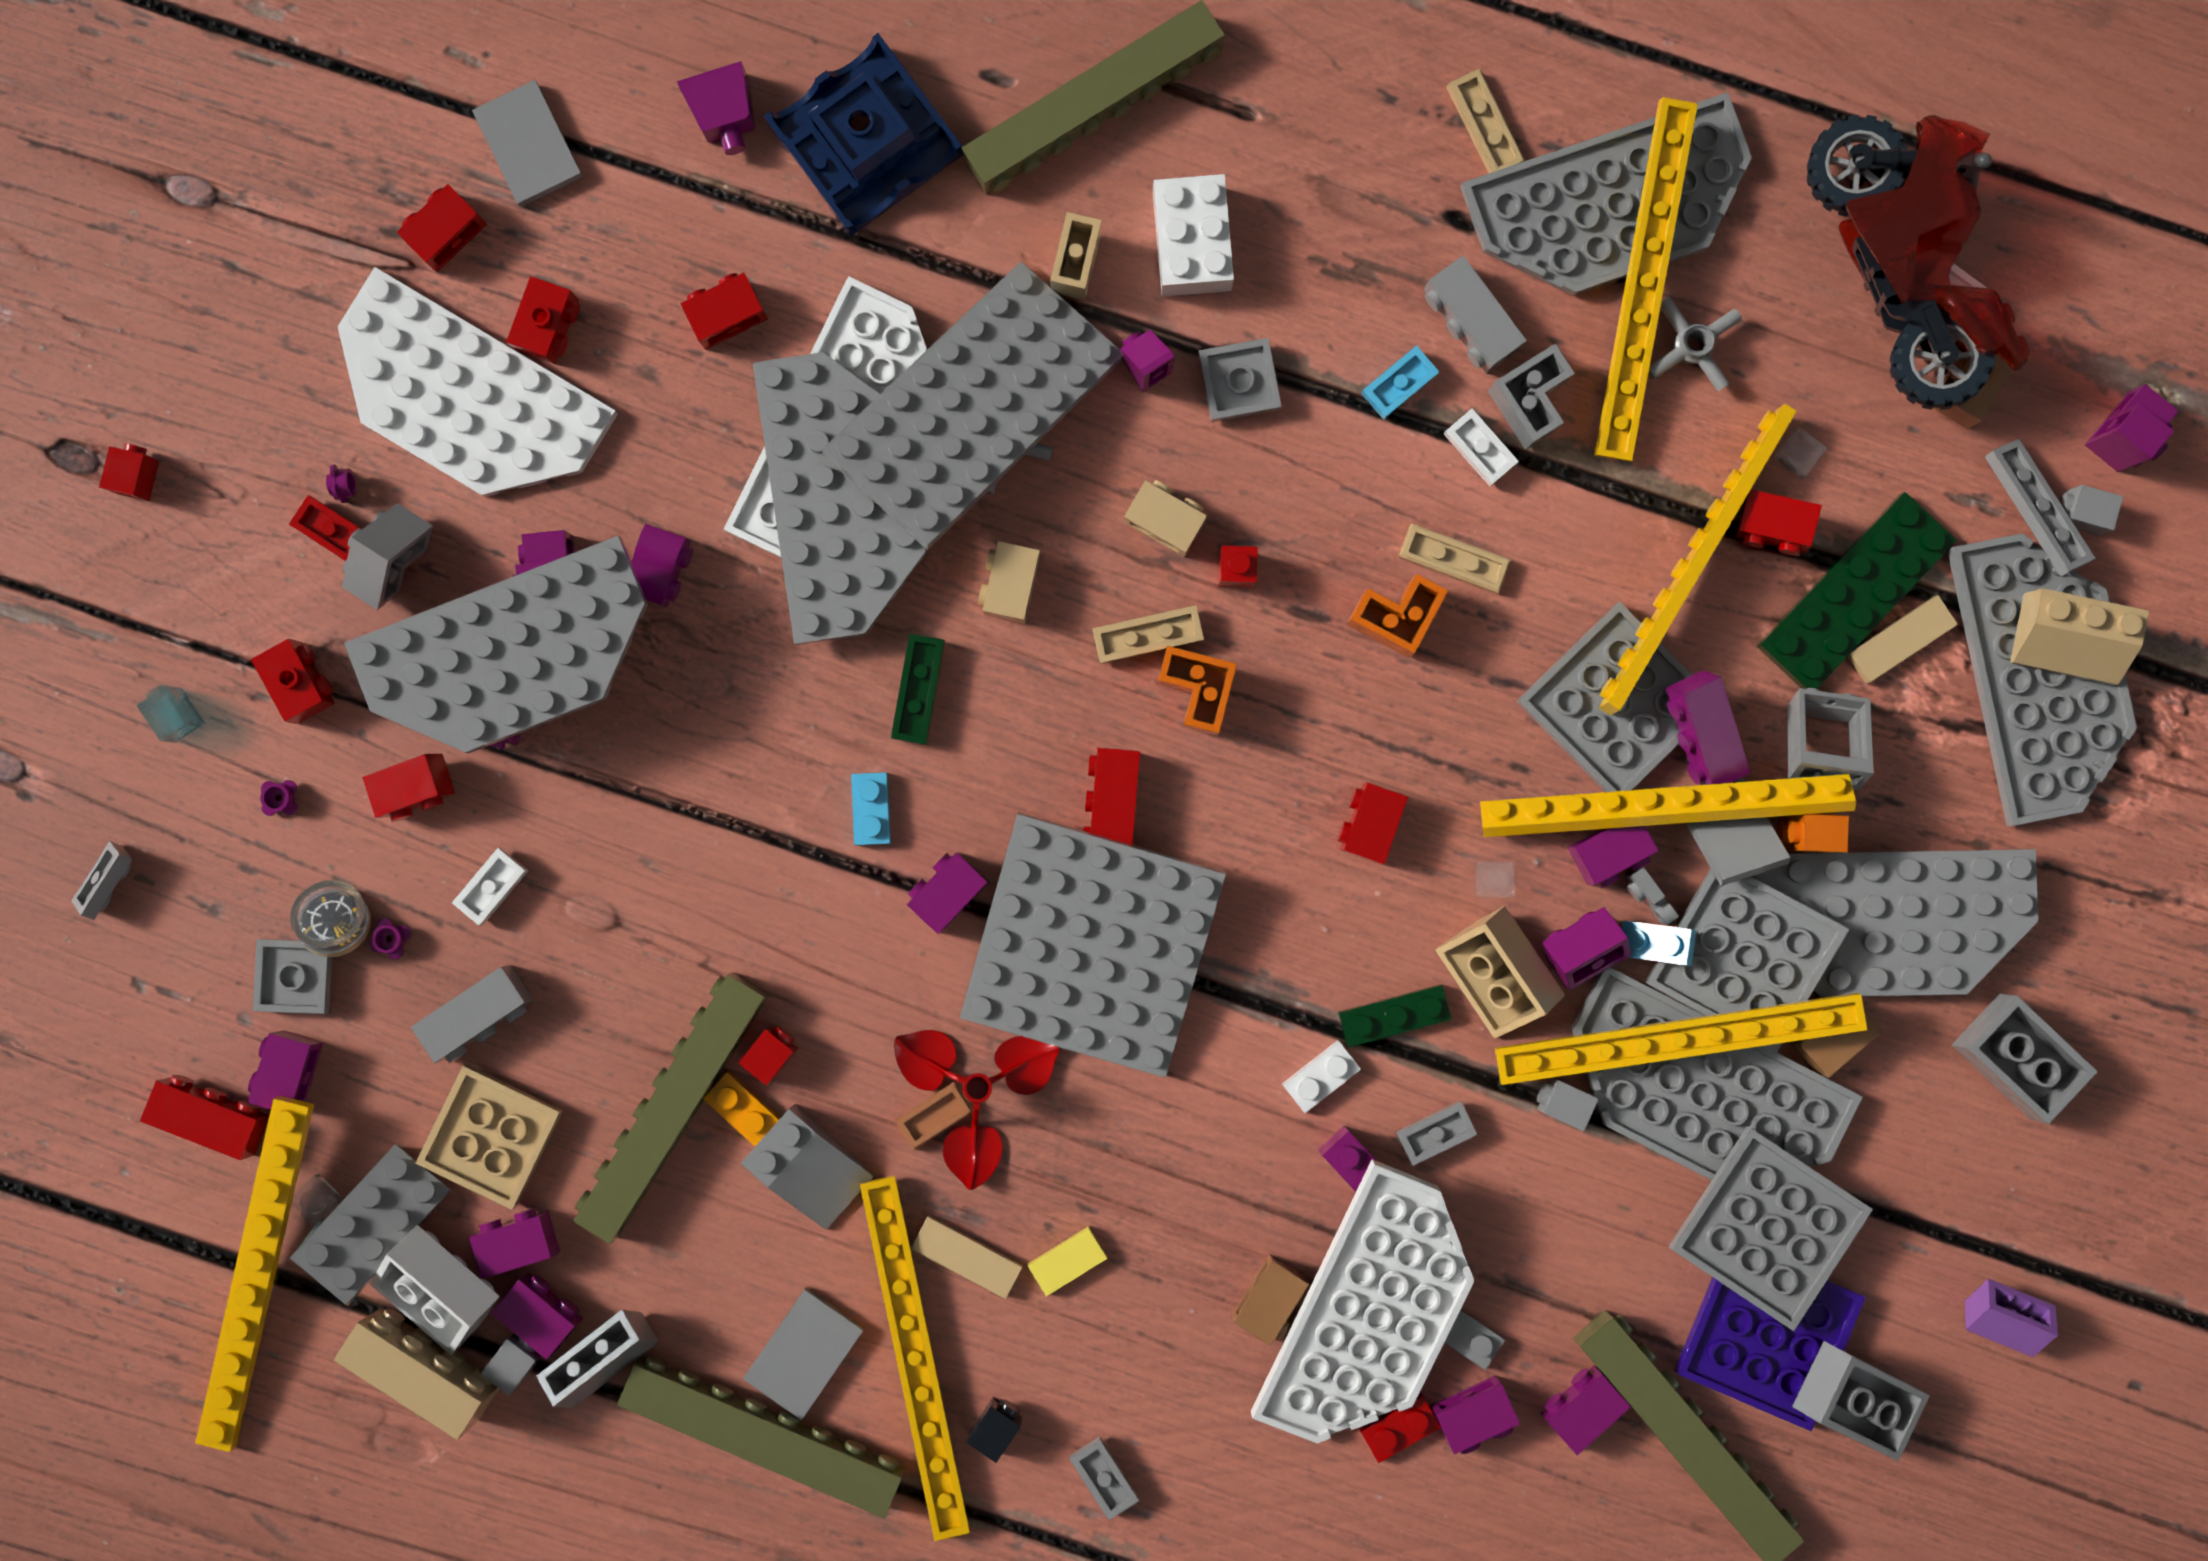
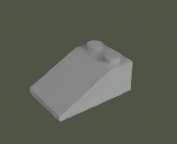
M796 1104L788 1109L741 1162L767 1188L825 1230L860 1193V1183L870 1181L875 1176Z

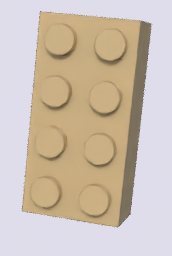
M382 1307L357 1322L333 1361L456 1440L462 1437L481 1419L499 1390L497 1386L481 1375L485 1369L484 1367L476 1368L465 1361V1356L458 1350L450 1355L423 1330L414 1328L404 1321L405 1317L394 1309H384Z

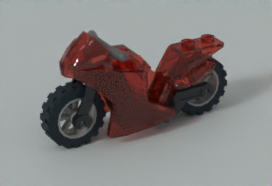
M1852 115L1843 122L1840 119L1832 123L1831 128L1825 129L1819 135L1818 140L1811 149L1807 163L1808 186L1812 188L1813 197L1816 201L1820 200L1823 202V207L1831 212L1834 209L1839 211L1838 215L1848 217L1849 214L1851 219L1844 220L1838 225L1845 248L1865 281V290H1870L1876 303L1874 311L1877 317L1881 316L1883 325L1887 330L1900 333L1890 355L1891 378H1894L1896 382L1895 387L1900 393L1903 392L1909 402L1913 404L1917 402L1925 409L1932 410L1935 407L1940 408V410H1946L1952 406H1960L1975 396L1988 381L1994 368L1995 355H1998L2013 371L2021 369L2028 361L2026 356L2029 355V348L2025 338L2022 335L2017 336L2012 325L2015 322V317L2011 306L2007 302H2002L1996 290L1957 285L1951 286L1949 279L1951 267L1981 215L1976 189L1981 170L1988 168L1992 164L1991 155L1981 152L1991 134L1964 121L1928 115L1921 121L1916 122L1918 140L1916 149H1908L1907 145L1904 146L1902 142L1904 137L1899 130L1895 132L1892 129V124L1886 120L1882 123L1876 120V116L1867 115L1866 118ZM1844 146L1850 160L1834 157L1833 155L1839 148ZM1830 164L1844 167L1843 172L1833 178L1830 172ZM1848 177L1850 179L1849 187L1852 189L1845 188L1839 183ZM1865 181H1870L1873 184L1869 188L1859 190V186ZM1914 357L1924 359L1928 366L1918 372L1915 368ZM1963 359L1970 361L1966 374L1953 363ZM1933 370L1934 376L1937 377V384H1933L1922 377ZM1948 371L1960 379L1955 383L1944 385V375Z

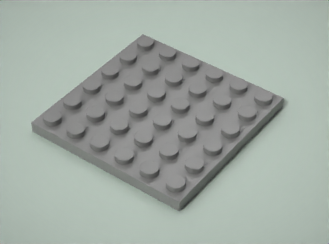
M1018 812L960 1018L1166 1078L1226 872Z

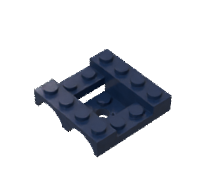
M879 33L872 37L868 47L852 62L835 71L826 70L816 77L812 87L797 102L781 111L768 112L764 115L769 128L786 151L792 155L850 237L963 156L961 143ZM858 115H864L870 119L868 128L863 131H856L850 127L852 119ZM819 131L823 133L825 138L828 140V142L831 144V146L834 148V150L846 164V166L851 171L853 176L850 174V172L847 170L842 161L839 159V157L836 155V153L833 151V149L830 147V145L827 143V141L824 139V137Z

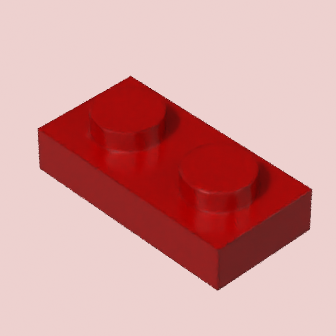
M307 495L289 523L290 526L344 561L348 559L350 549L348 540L353 532L360 528L310 495Z
M1419 1393L1413 1407L1400 1412L1398 1409L1379 1416V1420L1364 1425L1359 1429L1379 1464L1441 1427L1422 1393Z

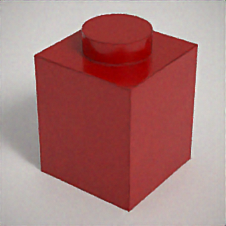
M125 443L123 449L109 446L99 488L114 494L150 501L159 460L147 456V449Z
M1222 545L1219 554L1218 587L1254 588L1257 583L1258 547Z
M770 1026L762 1032L738 1064L767 1086L776 1078L798 1050L792 1044L795 1038L779 1026L776 1030Z

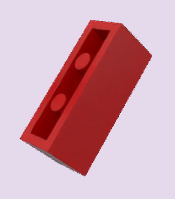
M1097 747V755H1090L1088 776L1095 777L1094 791L1087 790L1085 812H1092L1091 826H1084L1083 831L1132 845L1140 751Z
M172 1075L170 1078L155 1081L140 1122L237 1160L255 1156L270 1116L260 1112V1106L240 1100L238 1103L226 1098L227 1093L215 1088L207 1087L205 1090L193 1086L194 1081L181 1075Z

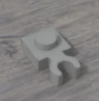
M1644 867L1634 871L1631 870L1624 875L1629 882L1626 888L1630 895L1638 903L1643 901L1644 904H1647L1661 925L1664 923L1668 925L1679 917L1673 907L1664 899L1666 896Z

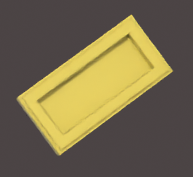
M1087 1226L1034 1259L1027 1266L1047 1297L1106 1260L1107 1255L1090 1227Z

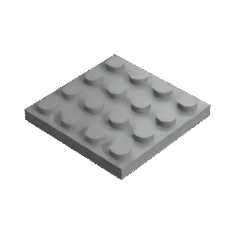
M1621 602L1616 603L1516 701L1604 792L1632 790L1679 744L1677 738L1679 729L1676 720L1671 716L1667 707L1669 698L1666 688L1692 676L1660 643L1622 709L1612 715H1608L1598 708L1604 699L1599 696L1602 688L1611 677L1615 679L1621 670V667L1617 666L1621 656L1627 648L1633 649L1639 639L1635 636V633L1641 622Z
M1710 868L1677 925V928L1697 931L1692 966L1656 961L1645 982L1705 1016L1806 1001L1811 996L1848 933L1849 928L1752 876L1721 886ZM1782 1043L1762 1047L1776 1054Z
M1746 1127L1668 1247L1794 1331L1873 1209L1752 1128Z

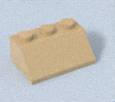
M2045 588L2024 593L2010 663L2118 685L2143 646L2149 611Z
M1506 906L1480 918L1435 949L1494 1039L1546 1015L1565 996Z

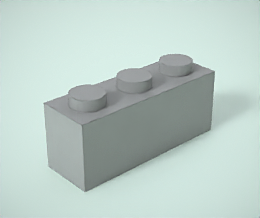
M1464 255L1432 277L1426 284L1424 291L1426 292L1425 299L1428 305L1435 312L1440 311L1447 321V330L1454 339H1461L1468 349L1466 353L1469 360L1476 368L1479 369L1481 367L1485 373H1488L1517 352L1527 341Z
M511 965L502 966L414 1024L411 1029L434 1063L447 1060L450 1064L468 1053L465 1047L473 1041L477 1040L480 1044L494 1036L498 1032L495 1026L504 1020H507L510 1024L528 1012L525 1006L533 1002L534 999Z
M621 1310L536 1377L553 1407L574 1408L659 1341L642 1312Z

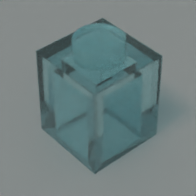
M157 686L146 693L147 699L136 705L160 741L176 743L205 724L183 689L179 687Z

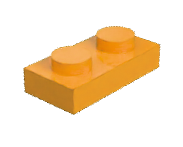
M730 1071L703 1098L753 1146H756L780 1119L771 1108Z

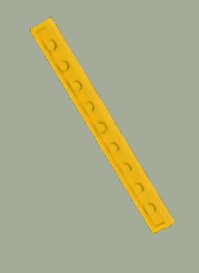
M1666 97L1661 98L1658 102L1594 456L1627 462L1633 460L1698 103Z
M1783 404L1774 412L1769 410L1757 427L1761 430L1760 435L1756 441L1752 439L1743 450L1740 458L1744 462L1739 470L1734 469L1725 480L1723 487L1727 490L1721 500L1717 498L1712 503L1705 515L1709 518L1705 528H1699L1689 541L1688 546L1692 550L1686 559L1682 557L1670 574L1674 578L1669 589L1664 587L1656 597L1653 606L1657 609L1651 619L1646 617L1637 629L1635 636L1639 639L1634 648H1627L1617 664V666L1621 667V670L1615 679L1611 677L1602 688L1599 696L1604 699L1598 708L1603 712L1612 715L1622 709L1797 410L1787 404Z
M1849 774L1480 801L1483 837L1855 811L1856 798Z
M1852 993L1496 1047L1494 1050L1500 1084L1506 1085L1866 1031L1867 1024L1862 995L1860 993Z
M280 1095L273 1098L195 1444L226 1452H231L237 1446L314 1104Z
M893 1175L860 1183L863 1204L935 1542L970 1533L896 1177Z

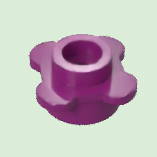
M335 464L331 465L330 474L326 476L327 490L335 500L340 499L341 503H347L348 497L356 495L354 474L349 468L338 469Z
M286 780L284 783L279 784L273 781L264 782L261 786L260 796L262 812L267 816H273L275 813L284 812L286 815L296 813L298 809L294 793L297 791L296 783L291 780ZM278 795L282 796L281 801H277Z
M388 918L379 920L376 925L377 929L373 932L372 939L369 942L370 949L374 952L387 953L391 959L402 957L404 954V943L411 937L410 928L406 925L397 926L392 924ZM389 935L393 937L392 942H389L387 940V937Z

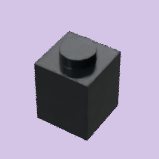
M992 1397L969 1431L966 1443L997 1463L1021 1427L1022 1417L1018 1415L1019 1409L1005 1399L999 1402Z

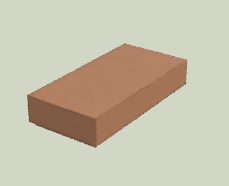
M954 1081L894 1121L914 1151L973 1112V1108L964 1097L957 1082Z

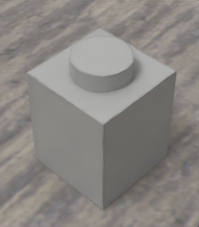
M2080 485L2067 490L2061 496L2059 502L2078 531L2099 536L2115 530L2123 496Z
M1551 1078L1549 1083L1545 1082L1539 1090L1537 1102L1540 1104L1537 1110L1584 1132L1598 1102V1098L1555 1078Z
M514 1333L506 1339L481 1375L510 1396L521 1386L542 1356Z

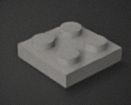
M1269 338L1199 350L1198 356L1211 423L1281 410L1282 406Z
M257 939L253 1011L329 1013L332 957H322L310 952L300 940Z

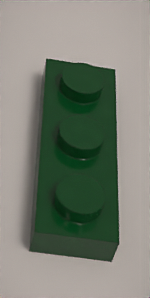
M909 633L891 739L927 745L945 646L944 639Z
M1441 984L1338 1012L1347 1047L1452 1020L1443 985Z

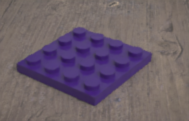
M1712 1277L1674 1372L1812 1431L1815 1420L1792 1406L1823 1341L1843 1351L1845 1350L1866 1297L1827 1280L1796 1329L1792 1331Z

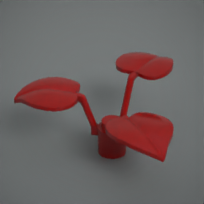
M922 1030L911 1034L899 1035L894 1041L895 1058L901 1073L912 1086L924 1091H933L940 1087L945 1075L963 1084L962 1092L964 1097L973 1103L971 1128L967 1126L954 1128L945 1138L942 1149L947 1167L968 1190H974L989 1179L998 1166L1002 1155V1141L997 1130L992 1127H981L978 1129L980 1103L990 1097L992 1084L1005 1078L1007 1087L1016 1094L1031 1095L1040 1091L1048 1083L1052 1075L1059 1047L1023 1036L1013 1037L1003 1042L994 1054V1062L1002 1072L990 1078L981 1073H975L965 1078L948 1070L955 1063L956 1049L952 1040L944 1033L935 1030Z

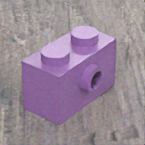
M1989 1278L1965 1300L1967 1331L2028 1356L2034 1357L2058 1336L2056 1306Z

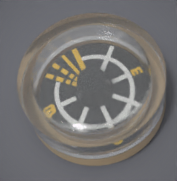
M327 880L311 885L297 897L291 909L290 922L294 933L310 952L322 957H338L355 950L365 940L371 927V913L364 899L353 886L342 881Z

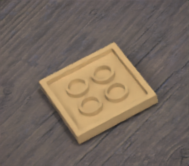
M463 1065L415 1164L513 1210L517 1207L563 1110L470 1065Z

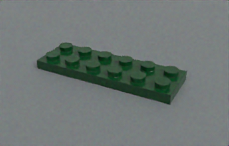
M1906 492L1899 494L1756 647L1800 688L1817 689L1957 540Z

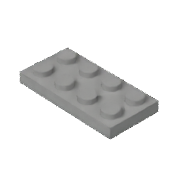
M396 1144L290 1257L292 1261L347 1306L372 1280L386 1254L416 1225L420 1226L451 1192L447 1186L425 1168L415 1164L416 1161Z

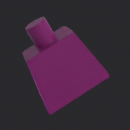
M742 62L733 63L677 81L707 142L714 143L721 140L726 155H736L743 152L746 147L741 134L752 131L755 128L749 79Z

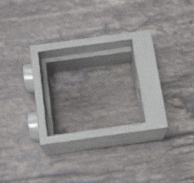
M1799 688L1787 705L1788 778L1849 774L1853 789L1861 790L1874 774L1870 699L1856 697L1849 693L1836 694L1822 692L1816 688ZM1805 716L1847 722L1849 725L1850 757L1806 751Z

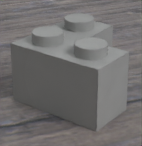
M1556 343L1496 380L1488 390V393L1525 450L1555 432L1564 423L1547 395L1565 384L1575 373Z
M398 503L386 512H379L369 525L363 529L355 530L348 540L350 549L348 559L343 566L345 574L342 588L376 610H379L400 593L405 568L427 551L433 526Z

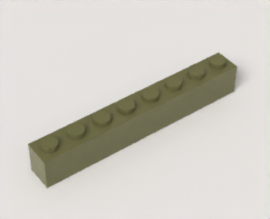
M1200 0L963 146V159L985 194L992 190L999 192L1012 183V178L1023 171L1025 174L1036 170L1042 164V160L1052 153L1059 155L1068 150L1072 145V141L1082 135L1088 137L1096 133L1102 127L1101 123L1111 117L1115 119L1122 117L1130 111L1132 104L1138 100L1153 98L1161 91V86L1171 80L1174 82L1182 80L1191 72V68L1202 61L1204 64L1213 61L1220 55L1221 49H1223L1225 35L1203 0Z
M730 973L726 978L720 976L709 993L714 996L707 1008L701 1006L690 1023V1025L694 1026L693 1031L688 1039L682 1037L671 1053L675 1057L669 1069L663 1067L653 1081L652 1086L656 1088L649 1100L644 1098L633 1113V1117L637 1119L630 1131L626 1128L622 1131L613 1146L617 1149L616 1154L611 1162L606 1159L594 1176L595 1179L599 1180L592 1192L586 1190L575 1206L579 1213L573 1222L608 1244L618 1239L704 1102L703 1098L714 1086L770 996L736 973Z
M1605 1310L1578 1332L1573 1337V1340L1763 1561H1783L1804 1542L1795 1531L1800 1526L1785 1508L1780 1512L1771 1503L1776 1499L1774 1494L1761 1480L1757 1484L1753 1482L1747 1475L1752 1471L1751 1467L1738 1453H1735L1733 1456L1729 1454L1724 1448L1728 1443L1727 1439L1714 1425L1709 1429L1700 1420L1705 1414L1690 1397L1684 1401L1676 1392L1681 1386L1667 1370L1660 1373L1652 1364L1657 1358L1643 1342L1638 1346L1629 1337L1633 1330L1619 1314L1613 1318Z
M641 1357L634 1364L617 1406L885 1519L905 1470V1467L900 1466V1462L896 1458L886 1454L876 1456L867 1452L864 1445L853 1440L843 1442L834 1438L833 1433L826 1428L820 1426L810 1428L799 1423L800 1419L793 1414L787 1412L777 1414L766 1409L767 1405L760 1400L754 1398L744 1400L733 1395L732 1389L724 1385L714 1384L711 1386L701 1382L700 1376L691 1371L681 1370L678 1372L668 1368L667 1362L658 1357Z

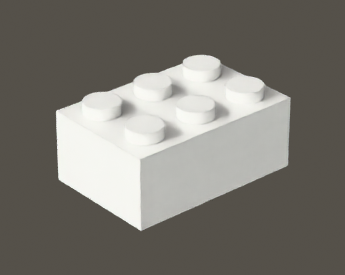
M1225 174L1154 180L1153 204L1161 297L1231 291L1234 275Z
M418 1225L386 1254L370 1283L375 1290L450 1355L477 1330L500 1297L495 1293L493 1286L488 1281L479 1279L467 1268L466 1263L459 1256L450 1254L440 1245L439 1240L434 1234L424 1231Z

